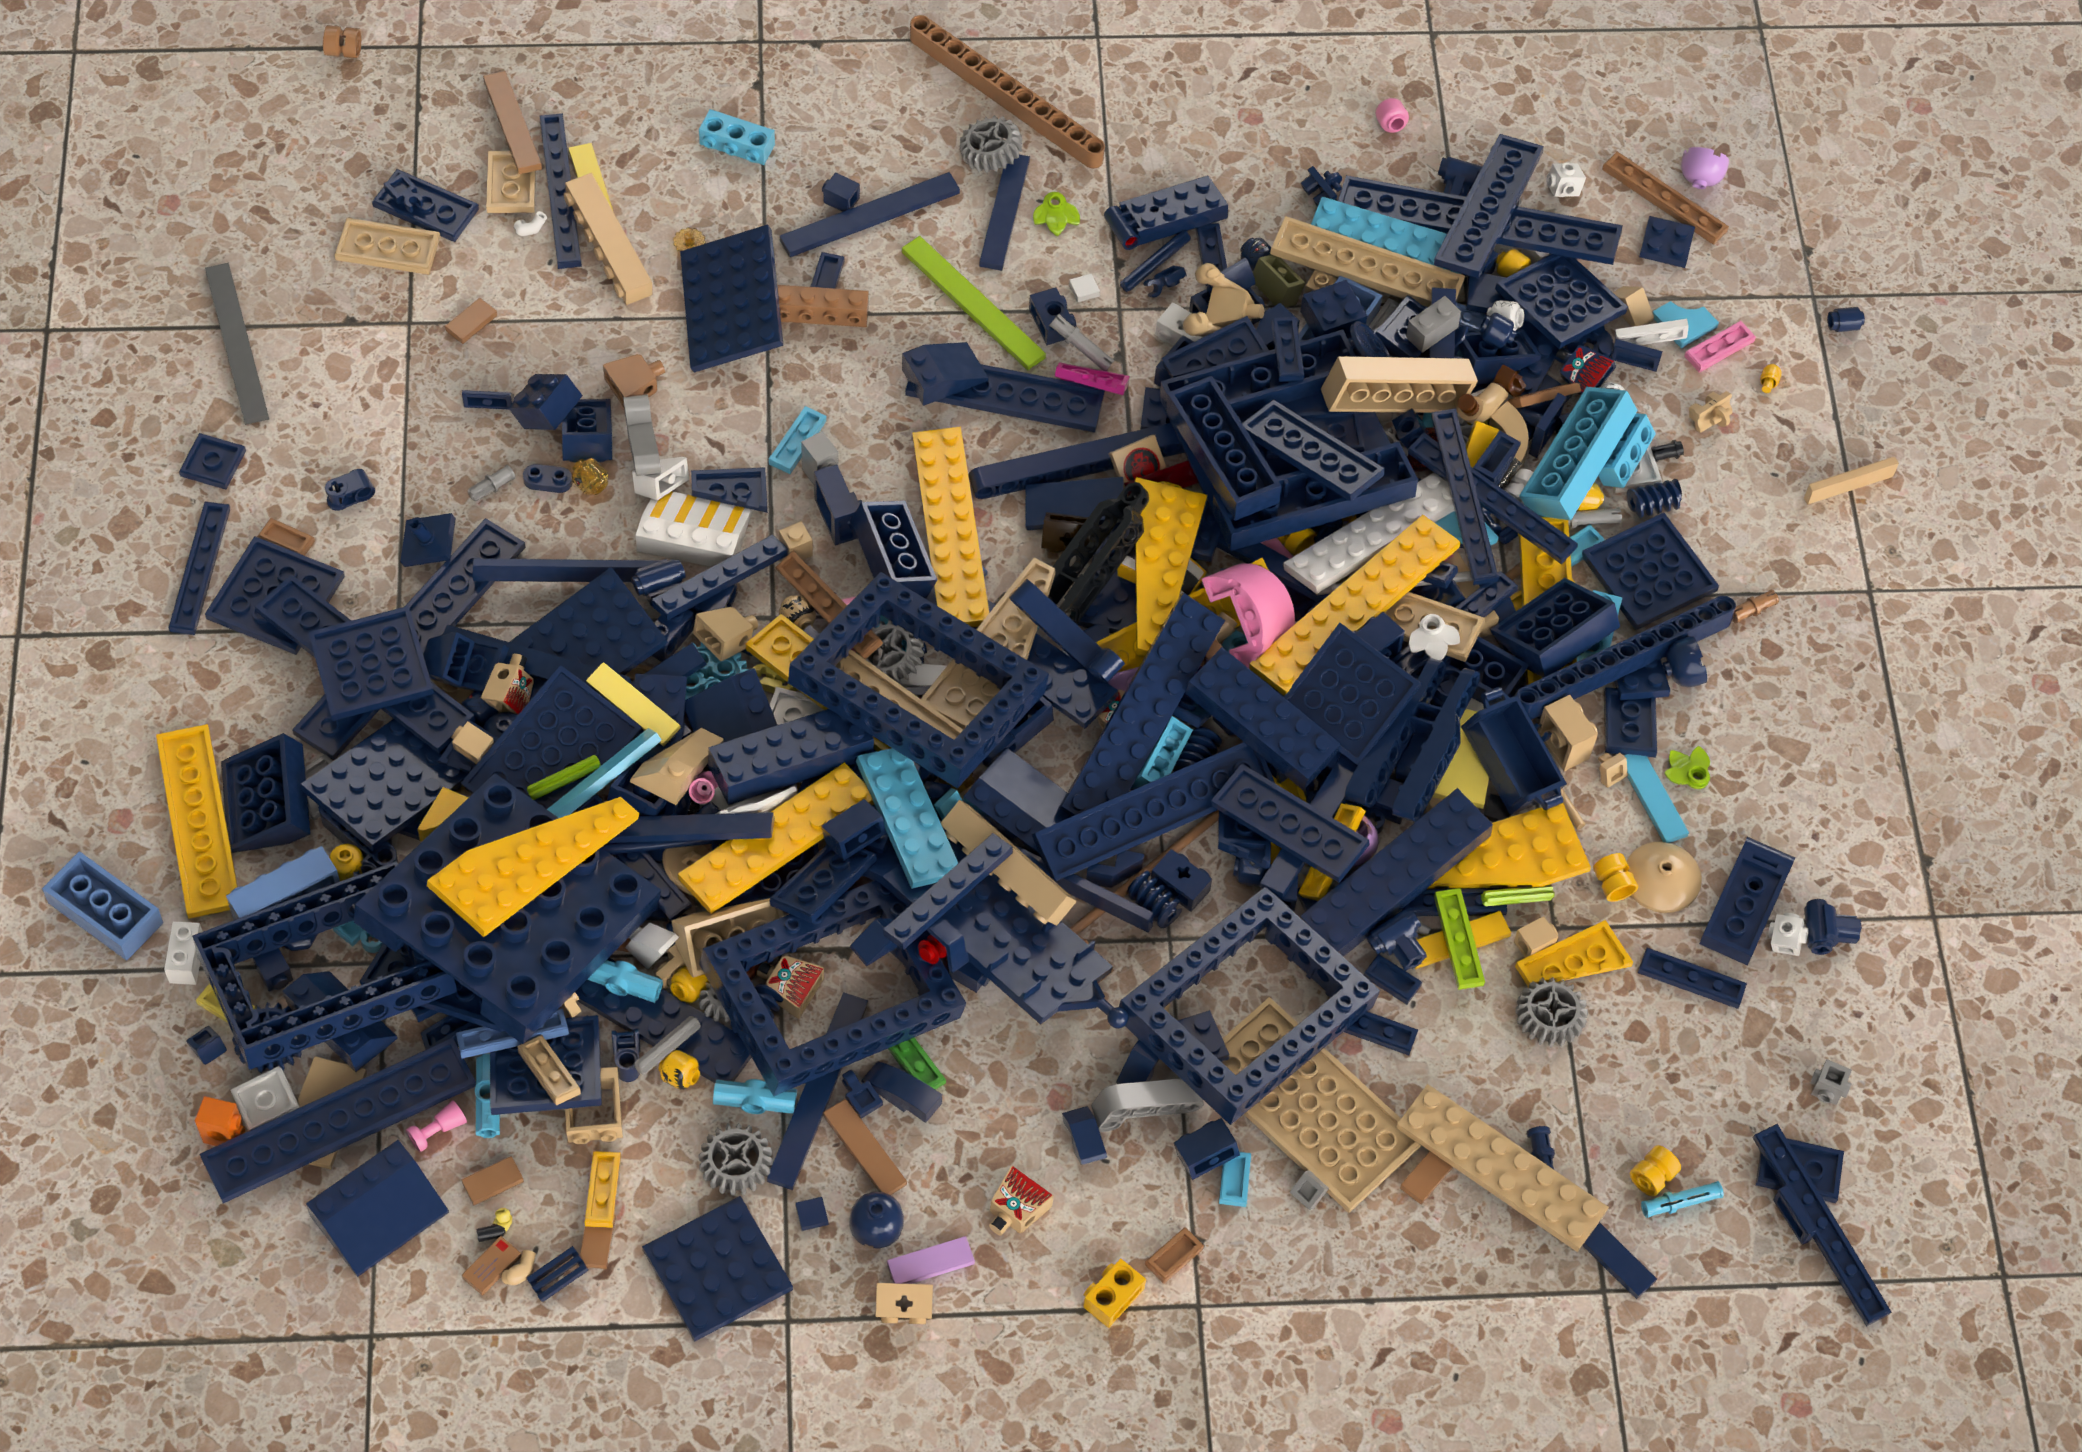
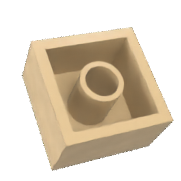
M1568 695L1545 706L1539 722L1542 726L1538 729V733L1541 737L1545 732L1550 731L1552 733L1550 739L1545 741L1544 744L1563 771L1589 760L1598 732L1594 723L1589 721L1584 715L1581 705L1575 702L1571 695Z

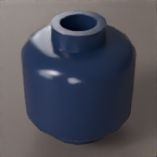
M1493 313L1491 316L1486 315L1479 328L1481 339L1497 348H1502L1506 343L1510 345L1516 335V331L1513 330L1514 322L1499 313Z

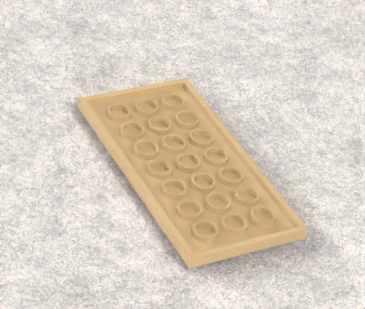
M1270 997L1267 998L1222 1038L1229 1052V1060L1222 1061V1063L1237 1075L1296 1027L1298 1023ZM1325 1048L1244 1114L1304 1172L1310 1170L1329 1188L1327 1193L1348 1213L1422 1146L1396 1128L1401 1118Z

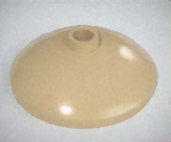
M1651 842L1638 847L1629 856L1627 863L1630 869L1628 872L1633 874L1638 885L1637 891L1631 896L1643 907L1655 912L1672 913L1688 907L1698 896L1702 884L1701 871L1696 860L1683 848L1667 842ZM1662 867H1667L1670 871H1665Z

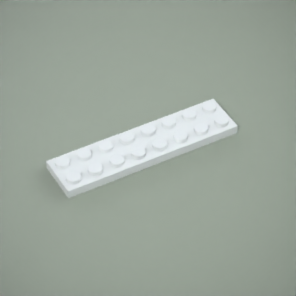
M1432 473L1418 482L1415 497L1367 512L1285 561L1284 570L1318 594L1361 568L1421 515H1425L1435 523L1455 511L1448 482L1437 474Z

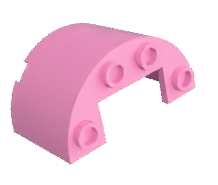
M1247 563L1237 564L1202 578L1210 603L1227 596L1231 597L1248 643L1230 649L1229 653L1247 668H1249L1251 661L1258 659L1279 637L1295 624V612L1287 589L1272 572L1261 566Z

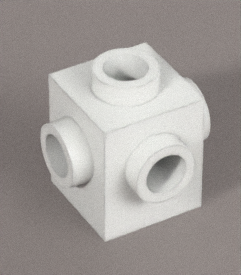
M1578 163L1552 164L1551 170L1546 177V184L1554 197L1580 196L1586 177Z
M1793 913L1776 915L1775 923L1771 922L1769 927V938H1772L1771 946L1773 952L1795 956L1800 955L1801 945L1806 943L1808 938V928L1805 927L1803 918Z

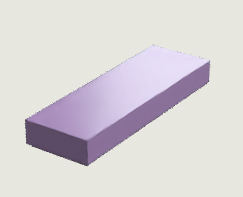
M966 1236L887 1260L893 1283L896 1284L916 1283L975 1264Z

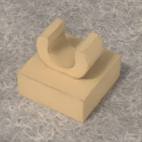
M1605 753L1598 757V760L1602 762L1599 767L1601 783L1607 788L1628 776L1627 758L1621 753L1613 757Z

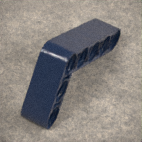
M1028 579L1009 597L1061 649L1080 663V665L1084 666L1086 670L1102 683H1108L1125 665L1124 661L1111 649L1101 648Z

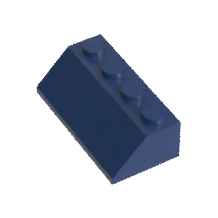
M330 971L303 974L282 990L288 1006L294 1011L299 1009L301 1005L305 1007L325 999V996H334L349 989ZM378 1021L325 1041V1043L357 1072L397 1040L398 1037L382 1021Z

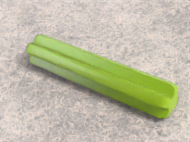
M596 755L590 756L528 786L527 792L531 799H538L594 772L601 766L600 761Z
M1550 885L1488 890L1481 894V900L1484 906L1552 900L1555 893Z

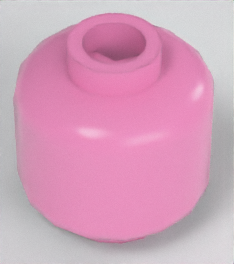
M1389 98L1381 102L1376 108V119L1384 131L1395 133L1401 131L1407 125L1409 115L1400 100Z

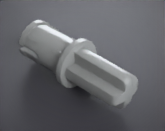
M506 465L492 475L487 474L484 480L469 488L467 491L468 495L473 501H478L491 492L496 493L499 487L514 480L515 474L511 467Z

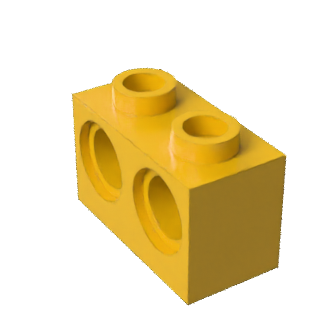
M1121 1258L1115 1265L1110 1263L1101 1275L1103 1278L1097 1284L1093 1282L1083 1294L1085 1296L1083 1308L1108 1328L1145 1289L1146 1278ZM1124 1278L1128 1281V1284L1119 1285L1115 1280ZM1104 1297L1111 1303L1101 1305L1097 1302V1299Z

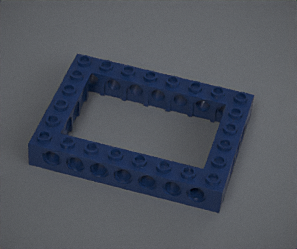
M880 572L790 663L788 684L958 788L1045 694L1049 673ZM881 615L892 621V624L896 627L899 625L912 633L914 638L922 639L933 646L937 652L945 653L953 658L955 663L963 664L976 672L978 677L986 678L1000 689L955 739L950 738L835 667L842 658L846 659L849 651L858 642L861 643L864 636L872 627L876 628L878 626Z
M397 861L192 935L197 956L249 1070L457 992L453 977L407 944H404L403 946L413 964L412 967L408 968L406 966L401 971L385 977L379 976L377 980L358 987L355 985L350 990L337 995L325 996V999L305 1007L301 1005L299 1009L286 1014L274 1015L272 1019L260 1023L257 1009L253 1010L249 992L244 990L239 971L236 972L234 964L354 921L355 904L398 865Z
M877 881L869 882L843 893L813 923L789 914L703 948L699 965L773 1096L948 1024L962 1016L966 1001L941 959L939 958L936 964H931L924 961L919 954L920 941L927 940V936L923 932L904 950L900 947L892 950L894 954L897 953L906 968V975H910L918 989L917 994L919 996L789 1049L746 971H749L750 967L767 961L769 963L773 961V958L787 952L794 953L797 948L809 943H819L820 939L837 933V935L841 934L844 929L854 925H863L867 920L881 915L880 918L896 919L908 907Z
M1265 886L1121 999L1119 1007L1125 1009L1129 1016L1125 1027L1231 1125L1360 1019L1364 1013L1372 1009L1380 990ZM1266 927V940L1271 945L1275 944L1288 956L1287 959L1290 962L1293 961L1307 974V978H1312L1321 986L1330 999L1235 1075L1168 1013L1165 1007L1177 998L1179 1000L1183 992L1193 984L1198 985L1202 977L1211 970L1215 971L1218 969L1222 961L1229 956L1233 957L1241 946L1246 942L1251 943L1255 935Z

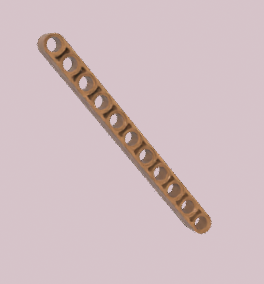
M917 15L911 19L910 40L914 45L1086 167L1095 169L1102 166L1105 144L1100 138L928 17Z

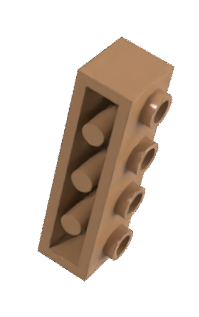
M777 285L781 322L867 327L869 291Z

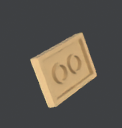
M488 151L487 213H535L536 171L519 174L510 151Z

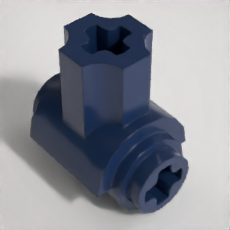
M1449 156L1447 158L1443 157L1438 171V175L1442 176L1441 179H1444L1443 184L1446 185L1443 193L1467 197L1483 166Z
M666 558L637 569V573L631 577V581L637 595L646 596L650 606H652L653 598L679 585L682 579L686 578V574L679 559L667 560Z
M1812 899L1806 903L1804 915L1806 928H1808L1807 942L1808 948L1811 949L1813 954H1828L1838 943L1856 944L1860 940L1862 926L1861 919H1858L1857 916L1837 914L1835 907L1827 904V901L1824 899Z
M1403 909L1369 932L1370 935L1366 937L1377 955L1380 953H1386L1388 956L1394 955L1405 971L1419 966L1427 957L1426 952L1416 940L1418 938V928L1422 925L1411 909L1407 911Z

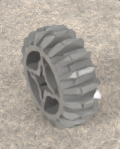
M995 115L992 119H988L985 116L983 121L976 120V124H969V130H963V136L960 137V152L963 160L971 169L976 168L978 172L984 169L988 174L993 169L996 173L998 168L1006 169V164H1013L1014 159L1019 158V152L1022 151V136L1019 128L1011 120H1006L1004 116L999 119Z
M890 620L887 625L880 621L879 627H872L871 630L881 639L883 644L866 660L873 665V656L877 654L879 662L875 666L899 684L902 678L909 681L908 674L910 672L917 674L915 666L922 665L920 657L924 656V651L922 650L924 647L923 642L920 638H914L912 633L899 625L896 627ZM902 640L907 641L906 652L902 650Z
M1542 977L1538 984L1533 981L1530 983L1529 988L1525 987L1521 996L1518 997V1006L1515 1010L1516 1015H1519L1517 1024L1523 1025L1522 1033L1530 1032V1040L1535 1037L1539 1038V1045L1543 1044L1544 1041H1548L1551 1048L1554 1046L1555 1041L1561 1047L1565 1044V1041L1571 1043L1574 1041L1575 1036L1581 1035L1582 1029L1587 1023L1585 1019L1588 1015V1010L1585 1009L1586 1000L1580 999L1582 996L1581 991L1573 992V984L1568 987L1565 986L1564 979L1559 983H1555V979L1552 977L1549 983H1547ZM1547 998V1000L1544 1001V1002H1538V1004H1532L1533 1002H1535V1001L1538 1000V999ZM1571 1020L1566 1025L1556 1027L1557 1023Z
M727 1123L726 1131L724 1132L717 1127L715 1130L716 1136L708 1134V1143L701 1145L703 1152L699 1154V1161L702 1162L699 1164L701 1172H704L703 1179L710 1181L712 1189L720 1185L719 1191L721 1194L729 1189L732 1196L735 1195L736 1190H741V1194L745 1195L746 1188L748 1187L755 1192L756 1183L764 1184V1176L770 1174L769 1167L773 1165V1159L770 1157L772 1155V1148L767 1147L768 1140L766 1138L761 1139V1132L759 1130L752 1133L750 1125L745 1130H742L740 1123L736 1125V1129H731V1126ZM752 1149L758 1156V1161L754 1167L748 1159ZM717 1153L721 1154V1158L724 1160L720 1169L713 1162Z

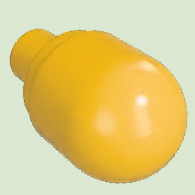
M1768 364L1762 371L1760 381L1763 385L1762 391L1764 393H1770L1772 388L1779 384L1782 373L1780 367L1776 364Z

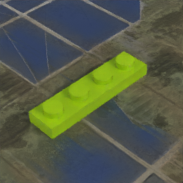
M1461 888L1435 892L1434 899L1458 990L1484 986L1485 979Z

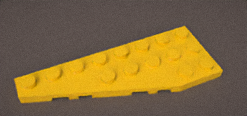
M618 797L467 850L428 879L427 887L478 933L485 937L638 820L639 812L623 798Z
M1562 803L1548 810L1540 807L1493 822L1491 836L1427 889H1434L1435 886L1490 888V886L1507 885V887L1532 885V887H1542L1589 872L1591 866L1566 808Z

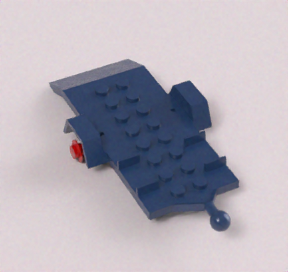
M948 839L959 863L967 856L962 851L964 846L959 841L955 844ZM889 841L883 854L870 851L876 854L877 862L863 876L881 883L907 907L934 885L929 884L911 889L891 841ZM1020 849V851L1023 854H1025L1032 862H1034L1041 870H1043L1051 878V875L1046 867H1044L1025 849ZM994 873L992 876L988 875L933 923L927 929L930 933L927 940H922L919 943V954L924 961L936 964L939 958H944L947 955L949 970L952 973L970 962L1040 1025L1059 1011L1093 1009L1097 1007L1107 1015V1021L1111 1027L1120 1029L1128 1023L1129 1016L1127 1011L1121 1007L1114 1008L1104 999L1105 995L1098 982L1111 973L1113 966L1094 950L1095 941L1093 940L1087 944L1066 926L1062 920L1057 926L1050 922L1042 923L1033 915L1035 910L1031 906L1026 908L1015 899L1018 895L1012 889L1008 892L997 882L1000 878Z

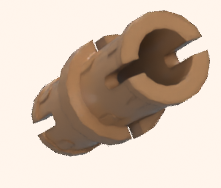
M1771 589L1757 597L1747 598L1746 602L1736 606L1733 618L1736 617V619H1733V622L1738 623L1752 615L1758 616L1761 614V611L1779 603L1778 595L1775 593L1771 596L1775 592Z

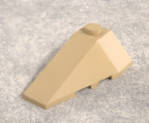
M700 728L643 762L632 776L630 782L677 805L689 789L691 783L696 780L708 764V747L724 742V739Z
M769 899L720 908L712 914L708 911L698 912L671 920L673 933L679 937L675 941L676 947L690 975L697 977L704 974L699 965L703 948L784 917L783 911L770 906Z

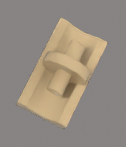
M1713 391L1707 395L1704 406L1695 403L1689 407V417L1695 421L1696 431L1702 433L1712 425L1718 424L1721 427H1725L1730 423L1729 416L1732 414V407L1730 405L1731 393L1725 391L1719 395Z

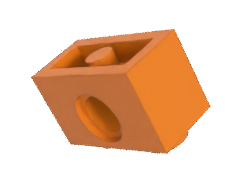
M206 1096L203 1097L195 1118V1123L203 1143L218 1146L245 1133V1126L241 1120L236 1103Z

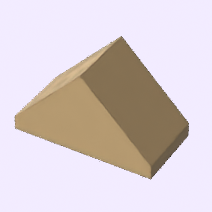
M1622 286L1613 292L1628 306L1626 314L1621 317L1631 327L1646 325L1654 320V315L1643 287Z

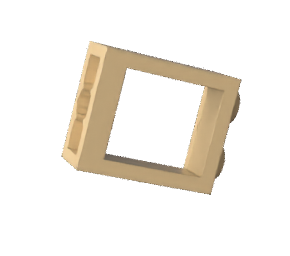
M618 1067L601 1068V1090L612 1089L615 1124L574 1127L573 1108L565 1109L568 1143L586 1144L593 1140L611 1142L617 1138H623Z

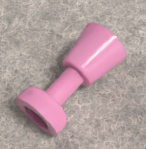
M711 771L702 772L691 783L689 796L694 802L705 804L714 797V789L718 787V784Z
M454 1100L434 1116V1122L420 1130L417 1126H411L406 1129L410 1141L419 1152L427 1148L428 1143L426 1139L440 1130L446 1132L467 1123L463 1112Z

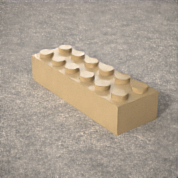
M1344 356L1337 358L1321 391L1329 412H1406L1413 408L1416 413H1432L1456 408L1458 413V399L1464 394H1471L1478 380L1469 359Z

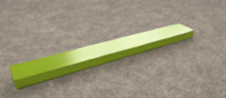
M918 236L902 247V253L1027 371L1046 358V353L921 236Z

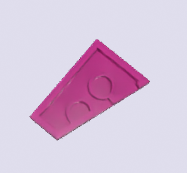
M1061 362L1058 363L1055 377L1060 378V380L1076 382L1124 395L1130 376Z

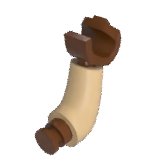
M1502 365L1494 381L1477 397L1471 394H1464L1458 399V413L1460 417L1469 423L1486 421L1502 406L1508 398V394L1518 397L1527 387L1522 379L1523 377L1511 368Z

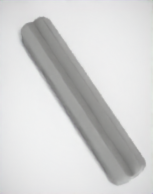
M689 1016L634 1063L636 1070L645 1075L701 1027L697 1018Z

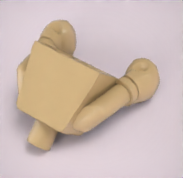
M1205 263L1197 268L1195 272L1197 282L1209 284L1213 288L1207 313H1191L1184 320L1183 329L1187 334L1205 337L1248 316L1250 321L1263 318V305L1254 304L1249 292L1225 278L1224 274L1216 266Z

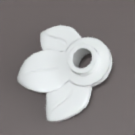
M1436 614L1425 616L1420 622V628L1413 631L1409 639V647L1412 653L1425 650L1430 658L1440 661L1446 656L1448 645L1460 643L1457 629L1446 625L1444 620ZM1435 626L1436 629L1431 630L1428 627Z

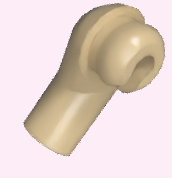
M529 1250L522 1251L520 1264L502 1272L501 1279L506 1285H517L526 1281L527 1277L532 1274L536 1253Z

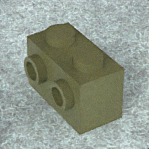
M1274 255L1260 257L1253 271L1255 285L1273 305L1276 306L1281 303L1286 308L1297 304L1305 282L1282 258Z

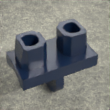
M1314 166L1308 169L1309 176L1301 182V186L1308 195L1317 189L1321 191V193L1313 198L1316 206L1318 207L1321 197L1338 201L1336 199L1337 195L1332 189H1335L1336 192L1342 189L1340 185L1342 176L1338 172L1331 174L1329 171H1326L1323 174L1326 178L1324 180Z

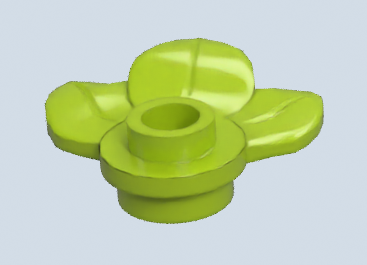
M1050 192L1044 197L1043 204L1034 210L1033 221L1035 225L1046 223L1049 230L1055 236H1059L1067 223L1079 225L1080 214L1074 205L1066 202L1063 194ZM1051 200H1057L1059 204L1053 205Z
M1697 746L1690 756L1675 750L1670 751L1669 764L1671 768L1667 769L1664 774L1671 782L1678 785L1687 784L1694 789H1702L1708 785L1710 774L1707 769L1710 765V759L1703 748Z

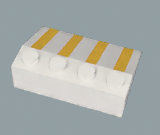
M671 491L659 500L650 499L642 514L635 535L637 552L713 567L740 552L753 510Z

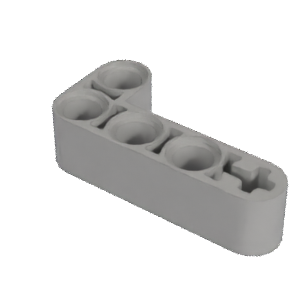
M648 394L623 397L627 433L636 476L661 473Z
M1180 1078L1111 1085L1099 1093L1091 1106L1099 1131L1108 1132L1119 1128L1128 1118L1190 1113L1201 1109L1204 1106V1102Z

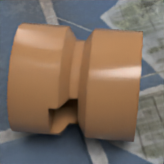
M327 25L325 27L323 36L324 55L338 57L342 53L347 58H359L362 43L360 28L346 27L342 30L340 26Z

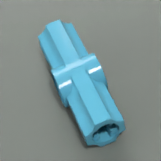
M606 960L587 979L604 985L610 992L616 995L626 996L630 994L653 1003L658 1000L663 986L662 979L639 972L635 966L625 961L613 963Z
M482 1054V1056L476 1057V1136L494 1138L500 1135V1115H491L490 1098H482L483 1095L490 1093V1054Z
M750 1079L745 1083L716 1080L713 1104L740 1107L743 1111L751 1114H762L765 1110L793 1114L796 1106L797 1089L792 1088L773 1096L766 1082L762 1080Z

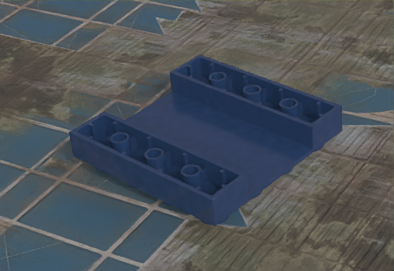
M1343 330L1300 342L1304 380L1279 382L1275 349L1161 381L1160 401L1203 494L1207 495L1209 507L1230 551L1416 496L1418 478L1400 442L1390 443L1375 412H1358L1365 451L1361 452V454L1384 468V476L1350 502L1282 458L1266 459L1265 448L1253 441L1281 484L1280 502L1246 517L1234 520L1167 412V395L1169 392L1210 376L1214 378L1242 423L1272 400H1275L1294 413L1329 411L1321 388L1338 357H1356Z
M495 773L355 904L354 923L394 952H397L404 944H407L482 998L480 1014L524 1044L658 908L661 889L600 848L483 937L427 887V880L467 850L558 819L553 813Z

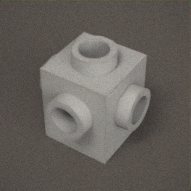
M1826 1059L1822 1069H1816L1810 1083L1815 1086L1811 1095L1816 1096L1824 1103L1837 1105L1841 1096L1846 1098L1852 1083L1848 1082L1852 1069Z

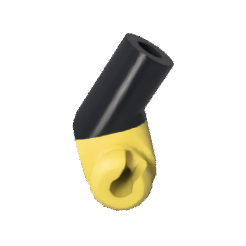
M498 1209L495 1212L496 1218L491 1226L476 1229L479 1242L497 1239L505 1235L512 1224V1215H510L508 1209Z

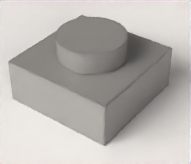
M1308 1170L1304 1172L1290 1193L1311 1210L1315 1208L1329 1188Z

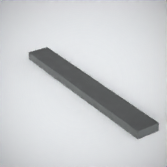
M229 262L206 267L205 271L245 425L269 420Z

